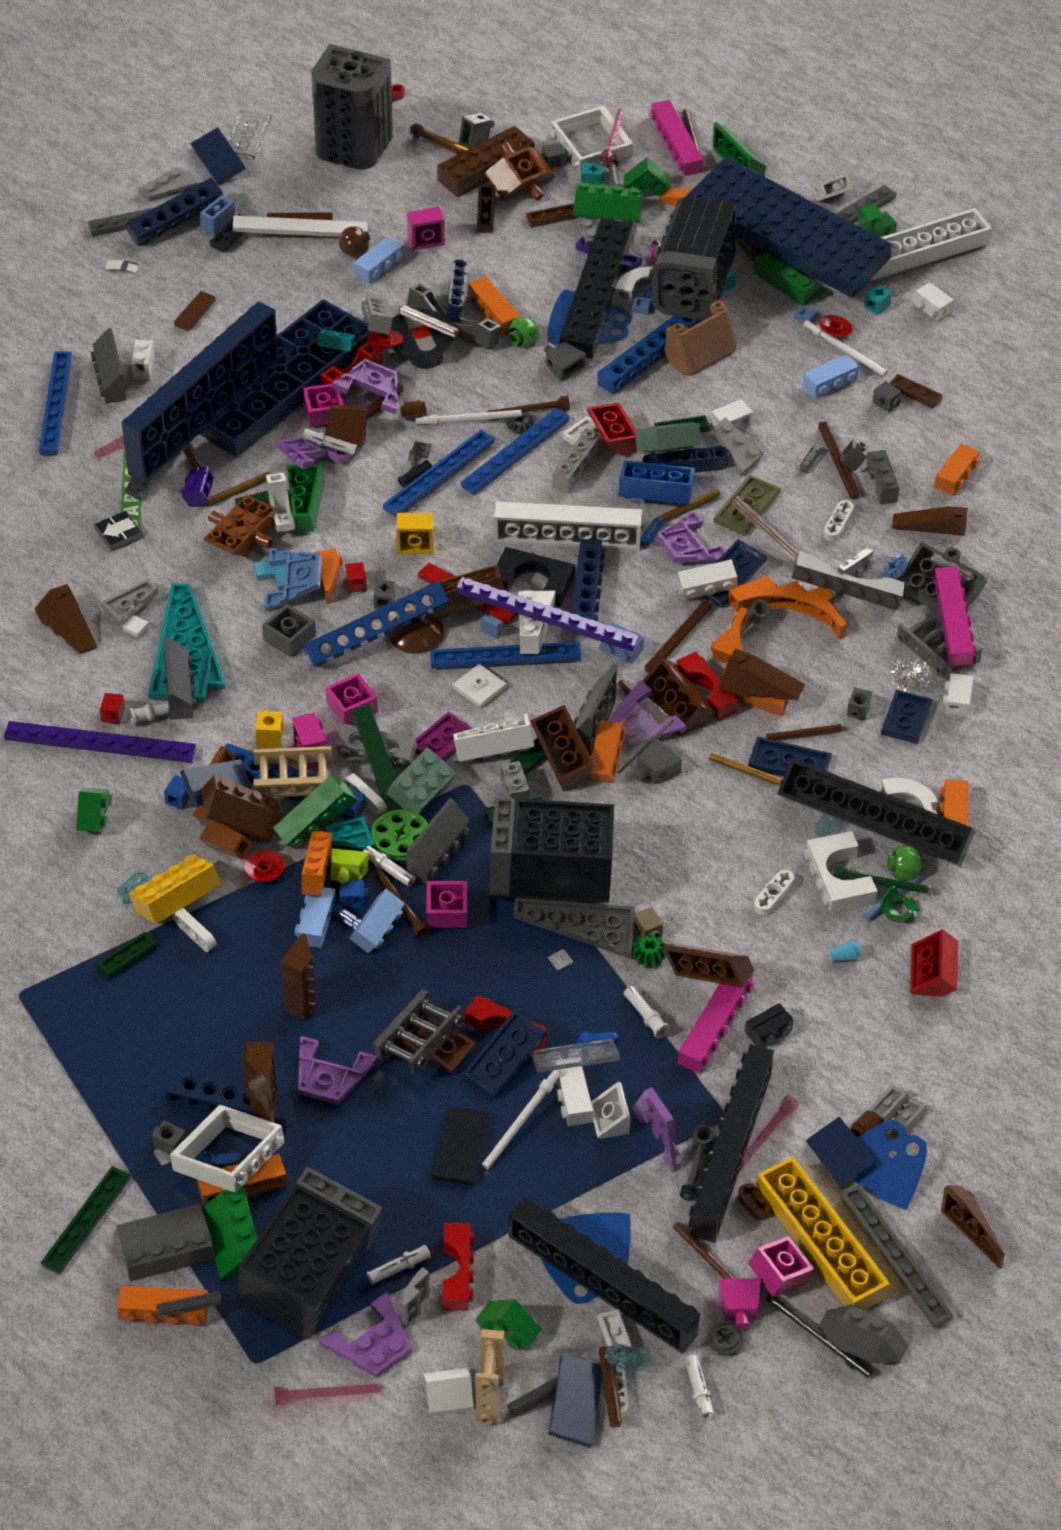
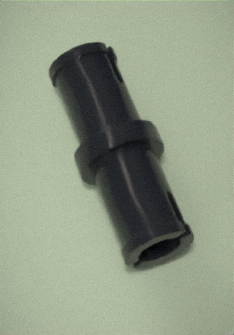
M425 460L418 466L411 467L407 473L397 478L400 486L405 487L432 467L431 463Z

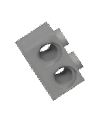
M520 761L502 764L501 781L507 798L529 799L530 790Z

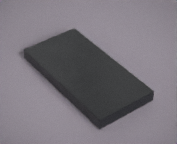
M455 1106L448 1107L432 1173L433 1180L474 1186L490 1112Z

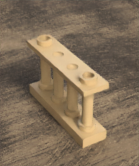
M332 746L254 749L255 765H260V779H254V791L269 797L308 796L329 777L327 776L326 762H332ZM319 762V777H307V763ZM299 763L298 778H288L287 764ZM268 764H280V778L268 779Z
M482 1329L481 1373H476L475 1376L476 1422L486 1425L498 1424L499 1384L504 1382V1331Z

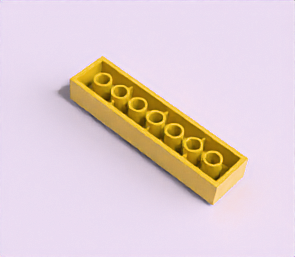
M793 1156L757 1174L756 1188L768 1200L772 1211L843 1306L853 1305L865 1310L888 1297L889 1281Z

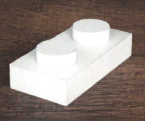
M586 416L566 430L562 438L571 445H574L586 428L595 432L598 429L593 420Z
M619 1310L598 1314L597 1320L605 1343L611 1348L612 1356L631 1351L632 1346Z

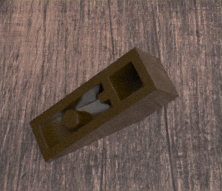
M479 184L476 232L493 233L496 201L495 184Z

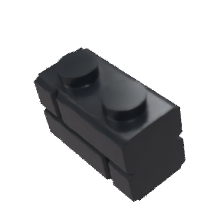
M780 1003L745 1022L746 1035L752 1039L756 1046L760 1047L771 1045L780 1036H787L793 1028V1017L786 1012Z

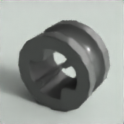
M950 547L945 550L946 555L960 562L961 552L959 549Z

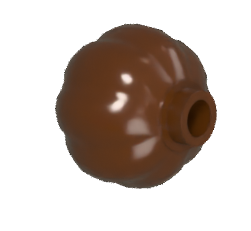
M351 226L342 231L339 247L344 254L346 253L350 257H361L368 251L371 238L367 231L364 232L360 227Z

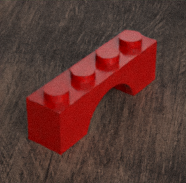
M368 341L358 348L354 360L345 369L338 370L332 366L322 373L321 385L333 384L334 381L340 380L342 375L348 374L353 367L364 359L382 365L383 348Z
M696 651L676 660V665L692 684L704 686L711 692L708 696V703L716 711L713 716L717 721L737 712V696L720 690L722 681Z
M477 995L465 1011V1024L483 1033L491 1028H500L512 1011L493 1003L488 998ZM541 1024L536 1025L545 1030L547 1036L530 1055L535 1059L548 1042V1029Z
M444 1223V1253L452 1256L460 1267L452 1277L443 1280L442 1310L468 1311L469 1302H473V1289H469V1283H473L474 1270H469V1264H474V1251H470V1245H474V1232H470L469 1223Z

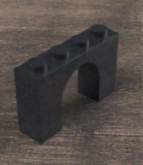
M505 547L497 563L505 591L507 592L510 591L515 579L521 574L534 572L545 576L548 581L543 591H555L556 607H561L575 577V564Z

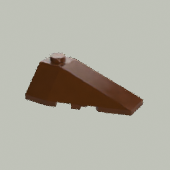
M945 506L893 514L892 529L965 536L968 508Z
M68 584L50 589L34 608L41 623L50 627L54 634L60 635L65 640V643L79 654L96 649V642Z
M735 648L727 663L720 690L743 697L745 694L756 695V698L772 696L774 699L798 701L805 684L757 656Z
M947 1185L944 1188L940 1211L1000 1269L1003 1267L1005 1254L975 1197L962 1186Z

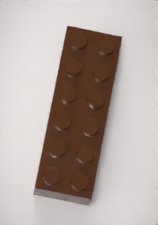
M513 126L438 164L437 181L456 197H459L479 187V184L489 182L485 172L505 157V154L500 149L503 143L509 142L514 152H517L529 146L535 148V142L516 126Z

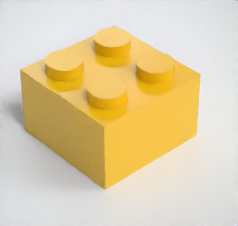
M397 513V554H434L433 513Z

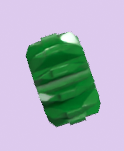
M645 934L644 938L638 937L637 942H634L633 957L637 959L638 965L644 964L645 968L651 965L654 969L655 964L661 965L662 961L666 958V953L663 949L666 943H663L662 937L656 939L655 934L652 937H648Z

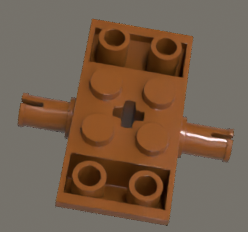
M509 142L503 143L500 149L505 154V157L485 172L490 183L496 185L498 195L503 200L527 189L536 201L541 199L544 193H542L538 184L554 178L555 174L537 149L529 146L514 152Z
M246 495L226 516L216 511H212L209 514L208 521L217 525L204 538V541L238 556H247L255 548L256 543L269 549L270 546L272 547L274 539L266 535L269 532L277 510L269 504Z

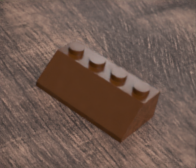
M498 564L439 581L448 601L444 603L445 607L437 611L432 608L435 618H444L449 616L450 613L465 612L468 608L482 607L486 604L455 593L462 577L505 590Z
M661 658L643 679V682L652 692V695L648 697L664 718L669 720L676 715L686 725V731L681 733L677 731L680 736L704 726L716 712L675 662Z
M563 705L530 720L536 737L562 791L580 784L595 766L566 706Z
M213 775L201 788L206 818L270 843L275 833L273 827L278 824L280 817L278 800L217 775Z
M302 933L280 961L284 1011L306 1020L310 1014L312 1015L315 1012L317 1004L315 999L313 958L307 936Z
M665 944L663 946L676 976L743 988L754 972L749 956L682 944Z
M247 1042V1050H243L242 1054L245 1087H247L246 1099H250L251 1108L262 1119L275 1123L278 1090L273 1042Z

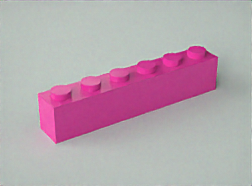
M665 100L651 103L650 119L654 121L656 130H659L661 139L666 143L667 150H670L672 159L677 163L678 170H681L684 176L702 173L703 158L671 101Z
M957 566L935 568L934 582L950 666L973 664V657L976 656V646L972 645L974 641L973 631H969L971 620L970 616L966 615L968 613V604L964 602L965 589L961 588L963 584L962 574L958 573Z
M753 973L743 988L719 983L678 1052L679 1065L698 1073L702 1071L704 1066L707 1067L709 1065L712 1052H716L720 1045L719 1040L721 1037L726 1036L729 1023L735 1021L738 1008L743 1007L747 993H751L754 988Z

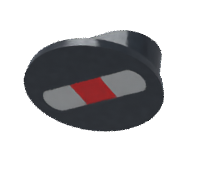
M416 309L454 326L450 319L440 312L430 309ZM401 314L392 319L390 329L399 332L403 337L402 343L391 347L392 350L401 356L409 358L414 366L422 369L434 368L443 361V353L452 345L453 337Z

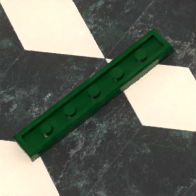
M370 704L352 709L351 713L382 800L387 806L386 812L405 810L386 794L391 784L396 780V776Z
M111 1166L42 1259V1267L58 1275L61 1274L131 1179L130 1174Z

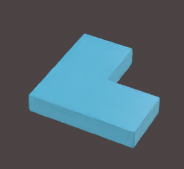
M269 561L254 562L257 580L276 577L278 591L284 590L286 564L271 566Z

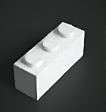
M732 559L678 572L679 585L684 600L712 595L725 590L729 591L738 587L737 575Z
M581 1060L556 1063V1068L562 1072L554 1085L558 1084L559 1087L557 1089L558 1101H562L563 1104L561 1106L562 1118H566L568 1126L592 1123L593 1109Z

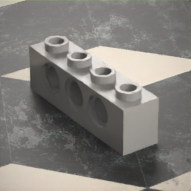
M367 295L366 300L362 301L361 310H363L368 330L389 334L393 317L387 299Z
M587 428L584 430L554 470L553 488L569 494L601 451L602 436L600 433Z
M341 723L335 744L337 750L344 755L355 754L360 758L368 759L362 742L360 745H353L356 740H361L357 727ZM380 731L390 762H395L396 765L401 767L410 765L414 760L417 749L416 739ZM394 747L399 748V750L396 753L390 752V750Z

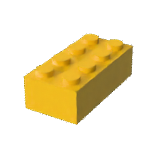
M194 854L187 856L179 864L170 866L162 874L152 877L147 883L137 886L129 895L136 912L157 924L222 884L214 864Z

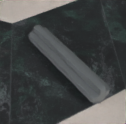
M216 1291L158 1303L156 1309L158 1316H165L219 1305L222 1303L220 1292Z
M557 1377L508 1403L509 1412L512 1415H516L553 1395Z

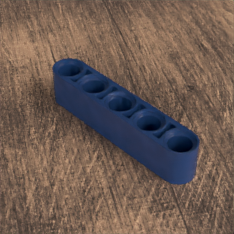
M461 259L453 261L450 274L446 317L451 320H459L461 318L464 304L468 264Z
M723 446L660 454L651 453L644 455L642 462L695 468V473L723 470L728 466V449Z

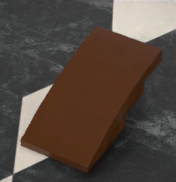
M425 1013L420 1017L438 1027L444 1022L442 1020L439 1023ZM416 1025L408 1031L426 1041L433 1034ZM456 1030L427 1063L441 1070L453 1073L476 1043ZM404 1039L400 1040L396 1045L411 1054H415L420 1048Z

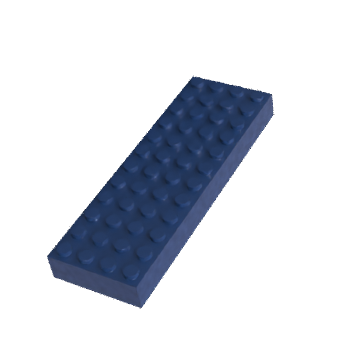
M725 157L686 195L696 198H707L709 200L735 202L736 237L850 298H853L891 259L892 243L728 157Z
M322 299L277 335L279 362L199 435L237 457L304 403L303 388L321 385V374L332 366L338 370L349 366L354 360L358 348L369 341L368 334L371 331L368 330L365 322ZM322 330L355 335L356 340L351 351H342L317 346L318 333Z
M260 301L251 306L247 312L240 316L231 326H228L221 335L217 336L212 343L206 346L203 351L195 356L186 366H183L177 374L172 376L168 382L161 386L152 396L148 397L142 405L137 407L134 412L121 422L128 475L143 483L147 482L279 362L275 309Z

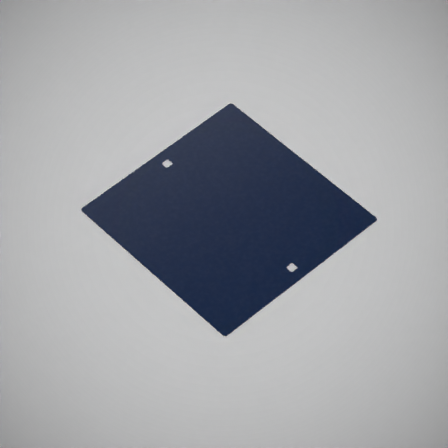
M461 785L437 796L420 814L429 824L449 798H451L470 820L471 834L467 840L464 839L459 850L450 856L447 865L442 866L437 877L431 880L467 881V928H430L431 931L428 936L418 939L413 933L412 923L403 912L397 921L393 920L391 923L393 925L392 930L387 935H383L382 939L384 942L377 950L374 948L367 953L349 939L355 931L353 929L354 926H349L340 920L339 917L332 914L322 948L309 946L313 958L317 1007L312 1015L310 1014L306 1020L284 1011L280 961L298 939V936H295V928L301 922V909L306 906V895H302V871L305 858L285 867L282 874L273 881H255L189 912L216 940L217 946L209 952H205L172 920L146 932L157 943L155 950L109 980L97 968L96 963L129 941L34 984L19 993V999L157 1215L196 1204L201 1205L204 1215V1205L198 1189L197 1179L173 1171L172 1162L160 1165L152 1153L156 1150L153 1144L152 1133L163 1121L185 1130L187 1138L211 1114L167 1103L165 1090L173 1071L186 1072L197 1077H207L210 1080L219 1082L224 1081L231 1085L245 1086L242 1054L243 1050H247V1042H273L277 1095L293 1099L294 1112L287 1130H283V1145L272 1154H280L286 1172L287 1186L247 1196L257 1239L306 1167L317 1171L383 1207L378 1236L313 1335L370 1306L372 1302L386 1292L388 1295H391L408 1286L412 1278L422 1267L431 1274L456 1261L452 1256L444 1253V1223H469L470 1232H474V1245H470V1251H475L509 1233V1213L524 1197L536 1201L543 1209L549 1212L663 1153L665 1146L661 1139H657L654 1136L651 1124L646 1122L641 1124L632 1111L633 1106L645 1090L653 1088L673 1117L677 1140L673 1141L675 1145L693 1137V1131L697 1126L707 1125L712 1127L720 1123L721 1117L724 1118L725 1116L723 1109L691 1069L678 1064V1052L666 1036L657 1039L652 1029L644 1024V1018L624 996L627 986L595 946L513 918L514 897L489 896L493 826L490 827L485 813L486 806L468 785ZM394 818L392 821L395 823H400L403 821V819ZM419 823L411 824V827L413 828H419L421 826V824ZM381 827L377 831L383 833L387 831V828ZM384 842L381 843L380 846L383 848H387L390 846V844ZM332 845L333 849L364 851V849ZM400 848L398 851L406 853L407 848ZM330 858L324 887L335 889V904L340 905V882L331 880ZM370 860L368 872L361 879L364 880V888H368V900H364V908H343V910L347 909L361 920L377 896L386 889L375 874L378 868ZM391 860L407 871V860ZM383 870L416 917L427 923V884L415 879V882L411 883L412 886L407 887L404 883ZM564 949L573 960V963L557 970L547 957ZM422 989L429 992L432 1005L449 1013H452L458 1005L462 1007L464 1022L456 1030L476 1044L453 1073L426 1063L425 1067L414 1076L411 1073L409 1061L390 1053L383 1060L377 1058V1063L338 1105L299 1095L301 1036L319 1040V1046L314 1055L315 1059L353 1068L359 1051L375 1055L374 1041ZM477 995L488 998L493 1003L506 1007L512 1012L517 1010L532 1022L541 1024L548 1029V1042L536 1059L530 1056L497 1098H494L463 1074L499 1030V1027L482 1033L465 1024V1011ZM430 1012L425 1013L439 1023L445 1020ZM584 1032L590 1034L615 1032L619 1036L618 1041L593 1046L583 1056L581 1064L591 1101L617 1082L622 1084L630 1115L629 1134L599 1139L597 1138L594 1122L568 1126L566 1118L563 1119L561 1115V1106L563 1104L557 1098L558 1084H553V1089L549 1094H545L489 1170L485 1169L482 1166L483 1162L539 1090L541 1082L547 1079L556 1068V1063L567 1062L580 1035ZM449 1106L490 1112L474 1186L432 1179ZM225 1127L203 1150L213 1154H241L242 1157L237 1163L216 1166L222 1169L226 1166L240 1164L263 1139ZM423 1245L427 1246L431 1255L430 1258L415 1264L411 1269L406 1268L374 1285H371L366 1272H370L403 1256L402 1254L406 1251L409 1253ZM215 1259L190 1266L208 1293L220 1292L222 1303L215 1306L251 1362L261 1363L305 1340L279 1328L278 1323L270 1318L266 1321L246 1309L236 1296L238 1278L220 1281Z

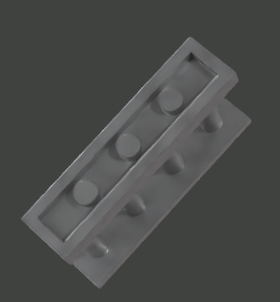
M931 604L926 607L925 619L910 629L900 623L898 625L897 638L932 667L939 676L949 681L952 667L954 666H950L949 661L946 662L940 657L947 652L946 644L935 651L927 646L941 636L945 638L940 611ZM927 626H932L936 630L922 640L915 635ZM973 641L972 645L976 646V656L973 657V663L976 664L981 661L983 648Z
M422 989L374 1041L375 1055L383 1060L388 1054L392 1053L409 1061L411 1073L415 1076L425 1067L426 1063L456 1029L462 1026L464 1022L462 1007L458 1005L452 1013H449L432 1005L429 992ZM430 1012L445 1020L438 1027L420 1017L424 1013ZM416 1025L433 1034L426 1041L408 1031ZM404 1039L420 1048L415 1054H411L396 1045L400 1040Z

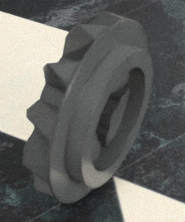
M528 412L522 413V417L506 419L507 428L515 433H524L534 425L533 416L529 415Z
M717 1324L708 1333V1344L712 1351L718 1352L719 1356L721 1354L729 1356L731 1353H737L738 1349L742 1347V1333L732 1324ZM721 1337L724 1339L729 1338V1343H721Z

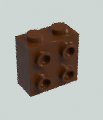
M332 404L326 413L329 426H326L325 435L363 446L366 442L368 407Z

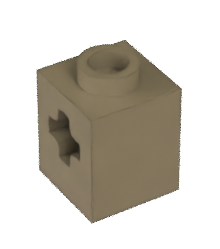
M653 907L634 913V927L641 938H644L645 934L648 937H652L655 934L656 939L663 936V923Z

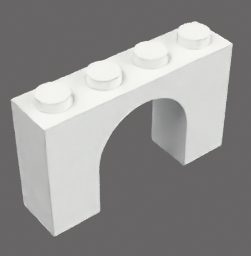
M852 831L807 840V846L804 849L805 859L810 862L811 874L816 877L817 888L819 891H822L823 903L825 906H828L830 913L876 904L877 889L871 876L854 880H840L832 876L827 870L830 865L836 862L857 858L858 844Z

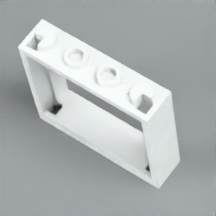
M605 106L552 121V129L550 131L552 138H555L557 143L562 144L566 151V157H569L573 166L579 172H582V163L605 165V157L611 154L617 156L618 161L633 156L632 141ZM601 123L617 146L581 157L565 133Z
M219 1105L170 1154L173 1171L236 1193L271 1155L283 1145L282 1126ZM225 1127L263 1139L232 1172L194 1159Z

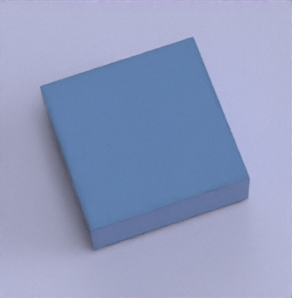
M635 296L632 312L648 315L652 299Z
M803 305L795 313L794 319L802 323L806 320L812 323L818 316V311Z
M484 615L481 619V632L497 639L501 635V622Z

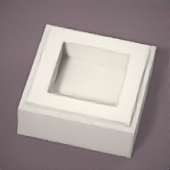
M133 615L122 628L124 632L139 638L149 627V623Z

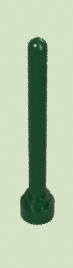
M836 865L834 877L840 880H854L871 876L874 884L889 887L895 886L899 889L921 893L929 891L927 885L851 872L840 865Z

